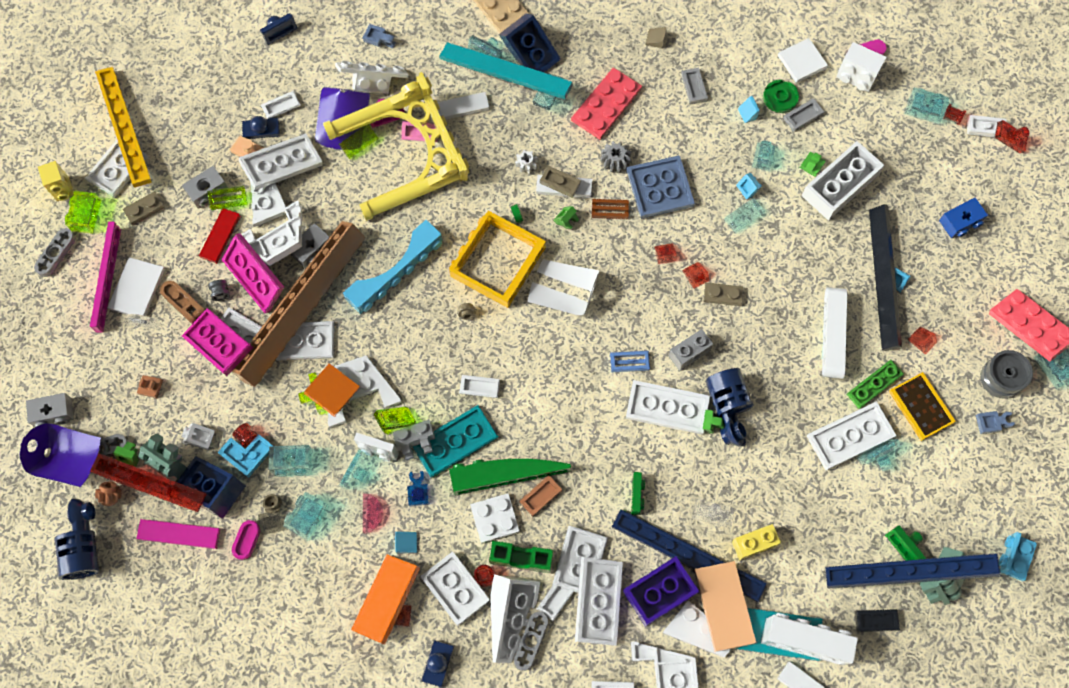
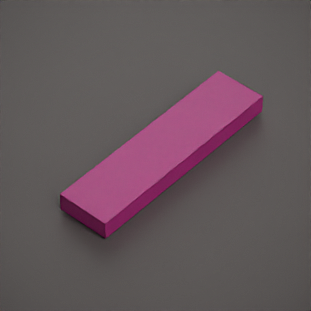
M140 519L136 539L217 549L221 529Z

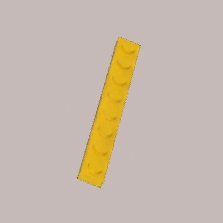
M113 66L97 70L95 73L132 185L136 188L152 183Z

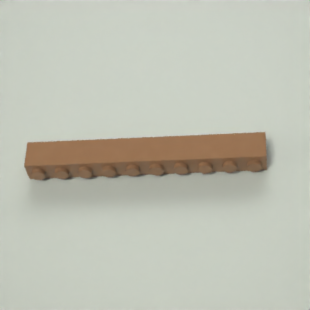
M341 221L249 343L254 348L232 370V373L245 384L255 387L261 382L264 374L274 364L275 359L284 351L285 346L295 336L298 328L307 320L308 315L318 305L324 293L329 290L330 285L340 275L345 265L350 262L353 254L361 247L366 237L353 223Z

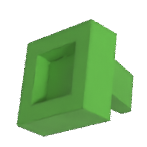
M810 152L800 168L816 177L826 161L818 153Z
M573 206L564 207L553 221L566 229H572L569 220L572 219V221L578 222L577 210Z
M705 410L703 430L706 433L714 434V428H724L723 418L716 417V413L712 410Z
M127 442L123 448L117 446L114 451L117 462L136 468L139 462L136 454L138 450L135 448L136 444Z

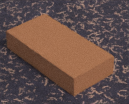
M548 475L523 497L519 503L533 517L554 499L562 489Z

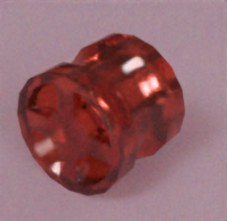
M243 423L233 432V437L240 440L242 447L249 446L258 435L255 431L251 430V426L248 423Z
M480 565L475 569L474 578L478 585L488 587L493 583L495 574L490 566Z

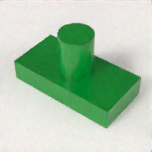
M898 525L885 535L905 561L926 558L917 547L923 541V537L919 532L914 531L908 536L901 526Z

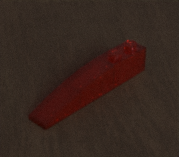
M99 453L90 470L91 473L197 513L207 495L204 492Z

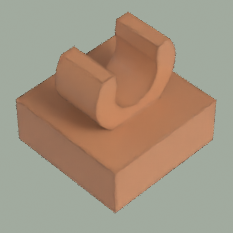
M143 375L137 394L157 399L163 380Z

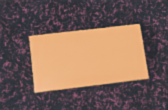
M735 561L695 569L694 572L714 652L755 644L756 640Z

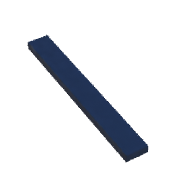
M620 509L611 527L670 558L677 556L681 564L693 570L726 563ZM737 568L743 595L759 602L767 583Z
M997 553L825 567L828 589L1001 576Z

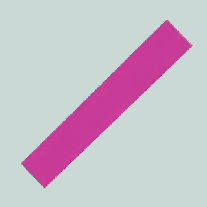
M108 221L90 327L96 333L104 332L121 234L120 227L111 221Z

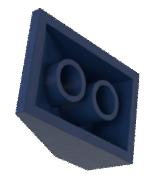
M524 14L498 34L521 66L544 73L561 60L532 14Z
M195 456L172 489L223 519L246 485L234 475Z

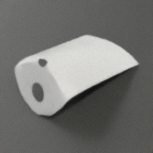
M543 259L537 272L589 290L591 293L588 302L532 282L528 302L574 315H584L591 301L599 271Z

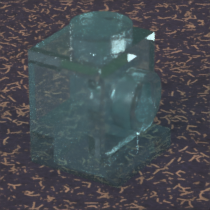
M757 142L751 168L770 171L775 146L771 142Z

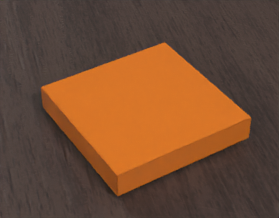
M329 363L307 387L304 394L335 417L359 390L360 386Z

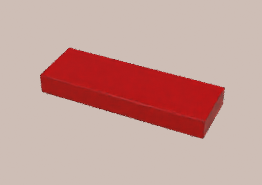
M222 208L199 253L200 258L218 263L241 217L239 213Z

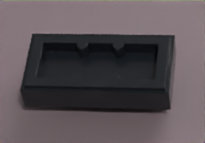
M897 609L854 611L857 632L900 630Z

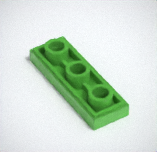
M889 360L846 395L860 409L903 376L904 373L892 360Z

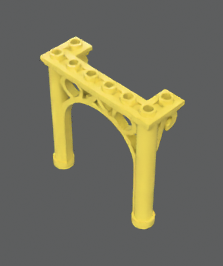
M420 72L419 76L416 77L417 82H410L403 86L401 93L332 122L329 120L323 123L329 139L332 140L380 119L396 117L413 124L425 139L428 148V160L422 174L416 180L359 204L366 221L373 219L375 215L455 181L464 180L465 182L468 180V162L466 158L462 159L459 148L454 147L452 143L455 141L451 131L447 132L446 130L447 122L444 116H440L438 112L440 110L438 102L431 97V94H433L431 82L428 77H424L423 72ZM409 106L408 114L397 111L399 109ZM414 108H423L426 113L425 117L420 120L412 117ZM429 117H431L436 129H430L426 126ZM437 138H441L445 149L441 147L435 148ZM437 153L445 155L447 163L444 166H438L433 162V158ZM431 167L439 172L427 177Z

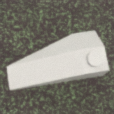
M494 575L491 590L493 662H512L521 641L519 636L523 625L527 627L529 622L526 619L530 607L535 608L540 581L507 575Z

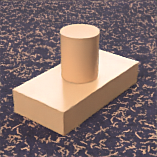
M239 136L230 151L241 157L264 148L250 139Z

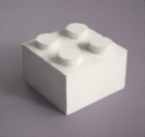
M853 42L843 59L836 77L844 83L856 86L859 90L869 92L886 57Z

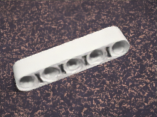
M826 287L823 377L843 379L845 374L847 289Z

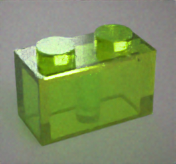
M74 191L73 196L69 200L68 214L65 215V225L73 232L93 234L102 200L96 193Z

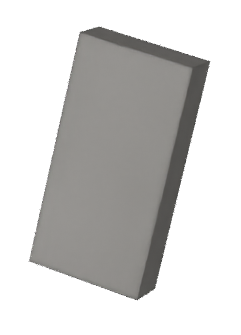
M699 68L683 70L681 76L689 104L706 102L708 97Z
M813 98L784 115L783 119L795 132L822 116L824 111Z

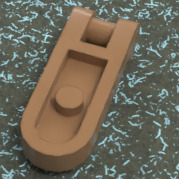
M166 281L161 285V295L191 324L205 311L176 282ZM194 307L196 311L189 314L188 312Z

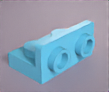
M1019 532L1013 533L1011 536L1009 535L1005 541L1006 552L1001 555L999 560L1000 572L1022 582L1025 581L1037 543L1021 537Z

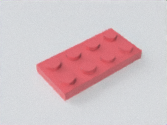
M613 67L571 117V121L600 140L640 92L642 85Z
M1018 289L990 309L989 314L1049 362L1069 347V328Z

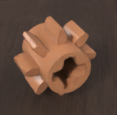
M103 482L99 485V489H95V498L103 506L115 505L122 496V489H119V485L115 482Z

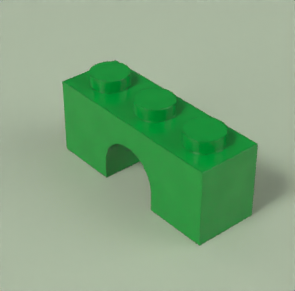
M492 541L489 563L491 565L550 574L553 550L538 547L522 548L514 546L512 543Z

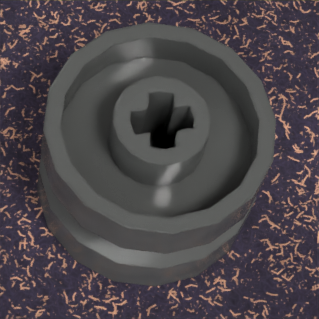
M1014 350L998 352L982 367L980 373L984 389L992 396L1006 399L1022 391L1031 382L1033 376L1029 360L1023 354Z

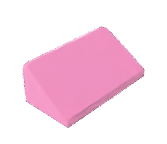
M402 121V140L425 141L420 131L408 121ZM426 123L428 128L436 129L434 123Z

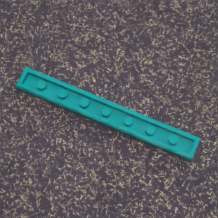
M448 42L439 55L440 60L562 99H566L573 87L572 81Z

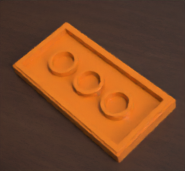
M386 555L351 630L385 645L420 567Z

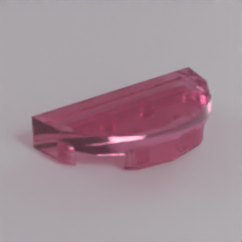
M363 493V534H366L379 526L384 512L381 503L376 497Z

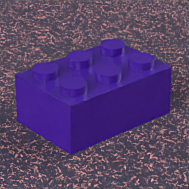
M677 556L623 590L624 595L645 627L699 592Z

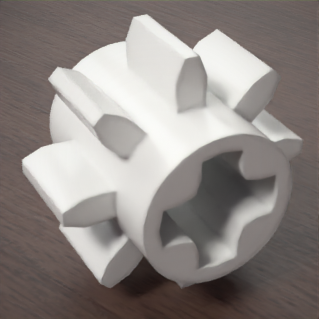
M523 150L520 155H516L517 161H515V166L520 167L521 173L526 171L530 174L532 168L537 169L538 157H533V151Z

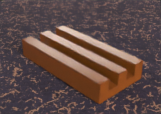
M592 199L591 218L628 219L629 200ZM596 205H614V206H596ZM595 210H598V211H625V213H603V212H595Z

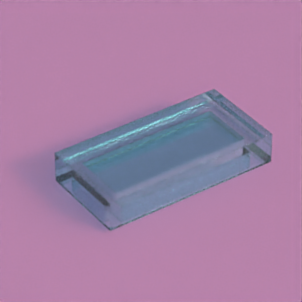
M752 198L726 216L724 220L737 233L762 216L765 210Z

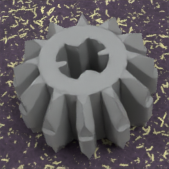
M613 141L611 145L606 143L605 149L601 150V163H604V168L610 167V172L615 168L619 173L620 168L625 170L627 164L631 162V151L628 150L627 145L622 146L621 141L618 144H615Z

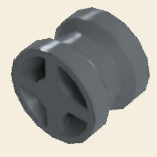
M214 280L208 284V288L212 292L210 296L213 301H221L230 297L226 280Z

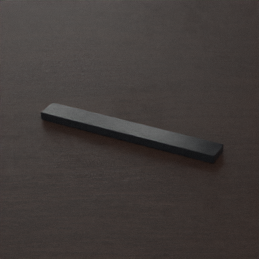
M883 204L870 209L869 217L881 348L883 351H889L902 347L889 207Z

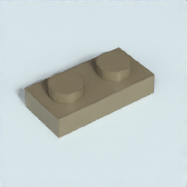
M547 166L540 179V184L573 198L581 184V180Z
M154 191L123 208V211L133 226L164 209L165 206Z
M705 283L703 302L733 306L742 305L743 286Z

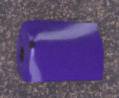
M323 87L320 94L314 141L322 146L333 149L354 150L361 148L364 126L330 140L323 123L329 120L332 122L368 107L370 93L353 90L341 92L339 88Z
M41 424L32 428L23 437L20 444V461L23 469L33 476L81 487L96 463L101 438L55 424ZM36 440L37 448L33 452H29L27 449L29 441ZM51 448L50 455L45 457V450Z

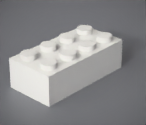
M856 141L805 187L802 197L829 221L880 174L884 164Z
M776 613V615L766 619L761 644L839 665L853 664L857 638L852 637L851 632L839 630V632L830 631L831 627L821 624L811 626L807 620H789L788 615Z

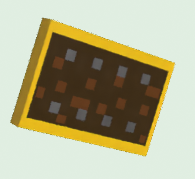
M923 372L889 390V393L921 441L956 422Z

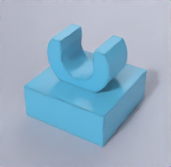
M747 173L736 185L746 199L752 198L762 187L752 173Z

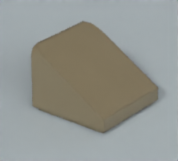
M667 27L649 29L645 45L662 49Z

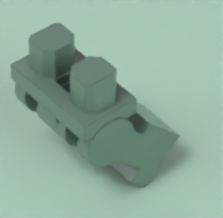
M158 433L151 436L148 442L140 448L139 458L175 484L187 468L180 462L183 456L178 454L179 447L174 444L166 446L163 444V437Z
M944 546L939 558L965 556L964 552ZM965 579L919 583L931 604L942 600L944 605L950 604L949 600L954 601L961 597V587Z

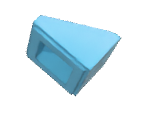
M752 96L738 108L745 123L756 120L760 111Z
M894 266L896 288L901 293L911 275Z
M395 532V551L397 554L417 553V532Z

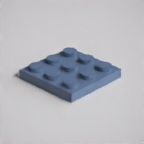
M680 155L627 167L626 171L641 219L694 207L695 202Z

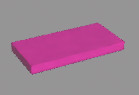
M235 234L222 261L265 314L269 313L283 291L284 286L242 234Z
M208 308L182 335L187 342L225 376H228L254 348Z

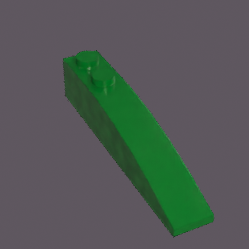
M481 459L473 461V464L465 465L464 463L456 464L453 468L449 469L453 492L456 496L539 479L548 475L571 472V465L540 459H501L485 462Z

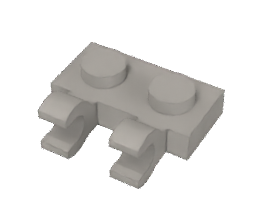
M430 419L393 432L396 448L398 451L402 450L406 461L414 458L411 448L413 446L421 444L425 454L433 452L430 440L435 439Z

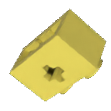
M56 161L38 167L43 186L56 201H64L70 196L75 195L69 176Z
M773 524L735 538L732 544L741 561L775 548L781 542Z

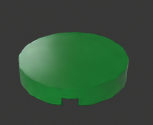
M774 80L766 86L763 92L765 105L775 113L790 112L798 103V89L789 81Z

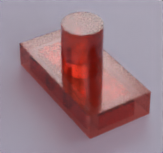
M1002 120L997 122L995 139L1014 151L1023 153L1026 152L1030 133L1029 129L1025 126L1017 129Z

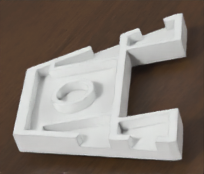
M299 201L284 208L289 219L287 222L262 237L256 239L251 229L242 233V236L268 266L302 247V205Z
M366 355L334 366L360 386L359 390L350 400L379 391L385 409L402 403L398 395ZM342 409L335 417L328 413L329 428L346 423Z
M631 642L632 661L654 660L657 688H698L696 659L694 657L638 642Z

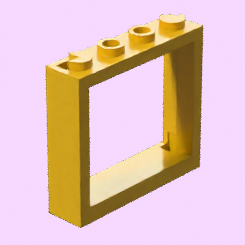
M488 210L485 216L483 215L479 219L477 228L470 232L466 245L463 244L461 246L457 259L452 260L449 267L450 277L509 308L546 249V241ZM490 225L533 247L504 295L460 272Z

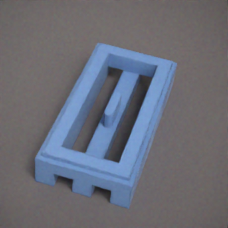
M649 351L610 353L611 373L650 371ZM645 356V359L615 361V358ZM646 364V365H640V366H620V367H615V365Z

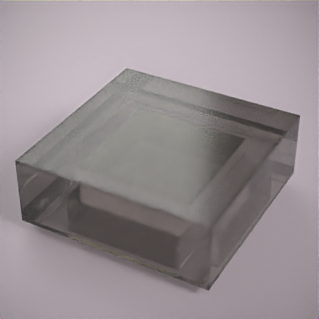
M279 511L258 515L262 535L282 531Z

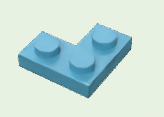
M258 434L246 449L230 438L218 453L249 478L275 447Z

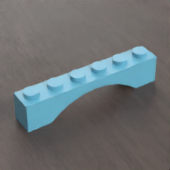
M425 220L412 231L409 247L402 259L394 267L377 277L355 281L343 292L345 299L360 314L363 311L367 312L370 310L373 303L377 299H382L390 287L397 286L405 274L408 275L414 270V266L417 263L425 261L432 250H437L442 245V234Z

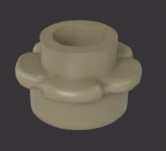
M464 303L459 306L457 314L462 319L469 320L473 318L476 311L471 303Z
M270 494L264 498L263 508H265L267 513L278 512L281 509L282 499L279 496Z

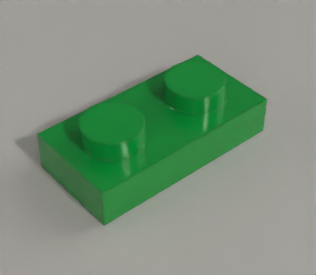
M642 472L633 473L631 515H639L640 510H644V498H641V490H645V478H642Z

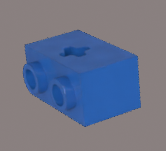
M973 198L944 213L939 222L951 238L955 236L962 237L972 227L974 229L981 227L988 214L978 200Z

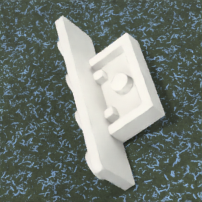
M350 61L336 62L335 65L339 72L355 73L352 87L354 91L388 94L391 77L408 78L409 75L401 66H393L392 68L383 64L372 66L364 62L352 64Z

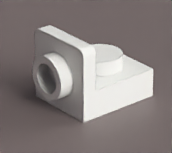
M191 423L189 427L185 426L181 437L184 438V444L189 443L208 450L215 430Z

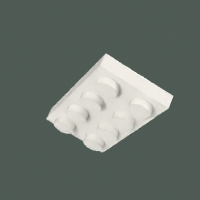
M307 134L239 157V162L255 190L322 166V160Z
M633 380L625 419L702 435L704 432L705 410L708 409L710 396Z
M877 401L807 435L825 470L831 469L896 437Z
M581 558L575 642L617 646L623 562Z

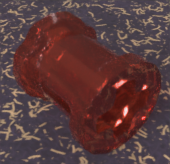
M949 103L942 118L950 119L959 125L966 110H959L952 107V104Z

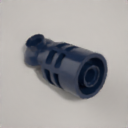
M731 368L709 376L705 382L713 399V405L717 411L716 414L719 418H723L725 428H722L720 433L726 445L733 444L738 447H744L746 445L747 433L743 424L738 421L737 415L750 410L754 405L750 399L741 369Z
M71 499L68 504L67 516L72 524V531L54 537L58 578L60 580H76L99 573L95 532L90 530L89 524L90 520H93L96 516L94 505L91 502L85 503L80 499Z

